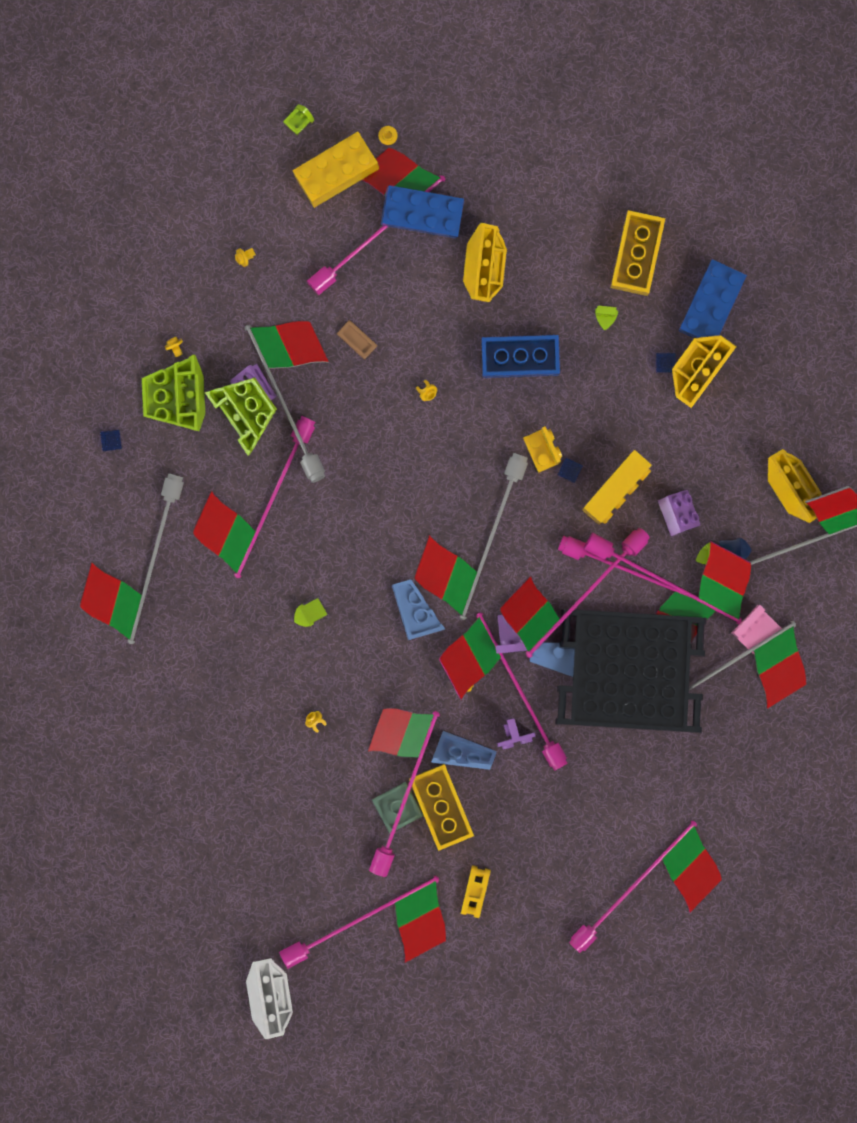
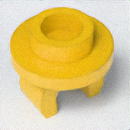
M391 126L381 128L378 135L380 142L384 145L394 144L398 137L396 129Z
M239 248L236 250L235 259L239 265L246 267L248 266V260L254 258L253 256L256 254L253 248L245 252Z
M177 337L171 338L167 341L165 349H172L175 357L183 354L179 347L183 340L181 338L177 339Z
M424 380L426 387L420 389L417 386L416 390L423 401H430L436 396L437 387L433 384L430 385L427 380Z
M319 711L311 712L306 717L305 725L317 733L319 732L316 728L318 723H322L324 726L327 725Z

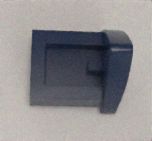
M742 538L719 541L721 547L743 559H746L751 553V547Z

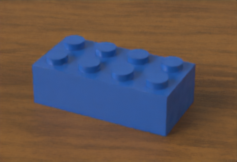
M389 185L386 188L381 225L457 238L464 199Z
M712 259L678 331L692 338L720 335L747 275Z
M559 335L483 337L481 339L483 378L559 376L560 374Z

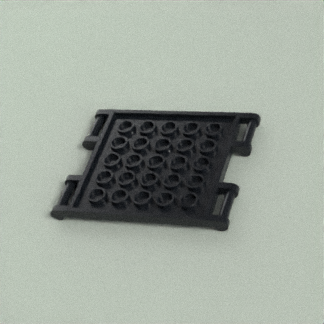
M562 609L561 616H563L569 609ZM573 610L562 622V641L559 642V648L574 649L573 686H557L559 698L558 717L555 718V724L702 733L700 718L703 694L689 693L690 656L705 657L704 628L707 624V618ZM571 616L576 617L575 642H569ZM692 624H697L696 649H691ZM566 693H572L571 719L565 718ZM688 700H694L692 726H687Z

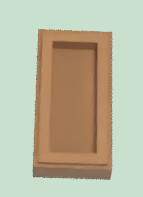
M350 320L337 333L364 360L378 346Z

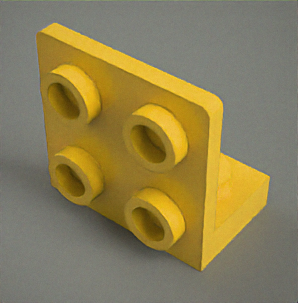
M546 426L533 434L523 437L538 473L558 465L562 457L559 447H554L552 442L555 438L551 429L547 430Z

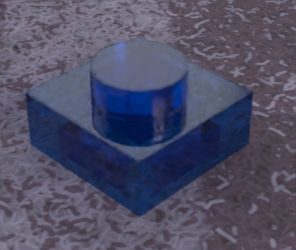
M656 353V373H672V368L676 364L675 353Z
M120 430L100 432L103 452L122 449Z
M565 458L557 475L575 483L583 465Z

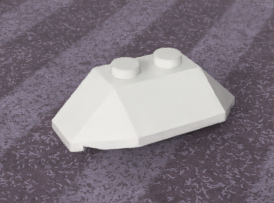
M271 958L255 961L252 963L246 980L252 1020L265 1039L283 1036L293 1013L287 974Z

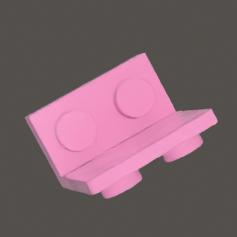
M757 605L731 632L748 650L782 629L764 612L765 609L761 605Z

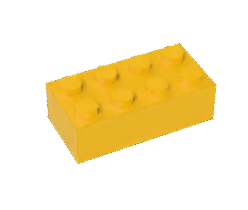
M356 132L292 171L315 208L379 170V166L360 133Z
M627 211L610 288L648 296L666 218Z
M634 450L582 511L598 525L602 522L606 524L614 515L611 511L614 508L618 510L626 501L623 497L627 493L631 495L639 486L636 482L639 479L643 481L651 472L649 469L651 464Z
M445 764L416 775L412 788L438 851L473 837L474 834Z

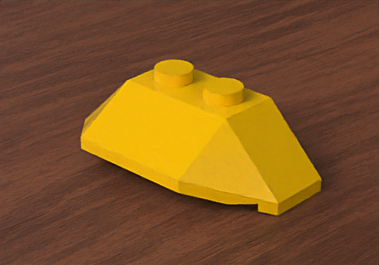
M480 223L467 243L463 282L473 300L490 302L503 287L507 248L499 233L498 226Z
M722 335L694 338L672 368L676 398L692 408L737 346Z
M784 449L768 458V482L786 511L808 523L817 519L814 510L805 501L819 497L822 494L802 461L787 453Z

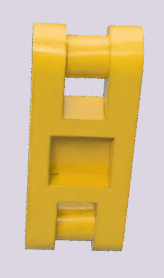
M472 865L460 914H471L475 918L480 917L491 872L490 869L485 868V870L478 869V866ZM475 877H482V883L475 882ZM469 902H477L476 908L469 906Z

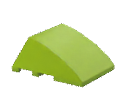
M192 355L188 359L174 363V365L166 369H161L142 378L144 417L200 431L205 416L204 375L196 355Z
M255 377L205 392L214 407H220L240 436L238 442L248 456L253 451L277 410Z

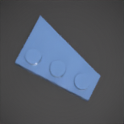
M411 579L392 585L408 640L445 630Z
M542 643L539 649L535 650L532 654L530 662L573 677L574 649L559 648V643Z
M443 731L431 762L490 770L497 751Z

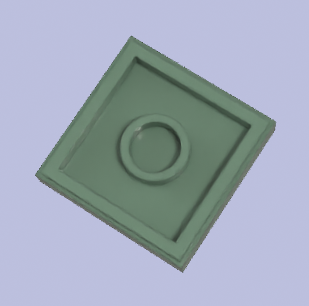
M406 782L372 799L389 833L392 831L408 785ZM411 790L396 830L424 816Z

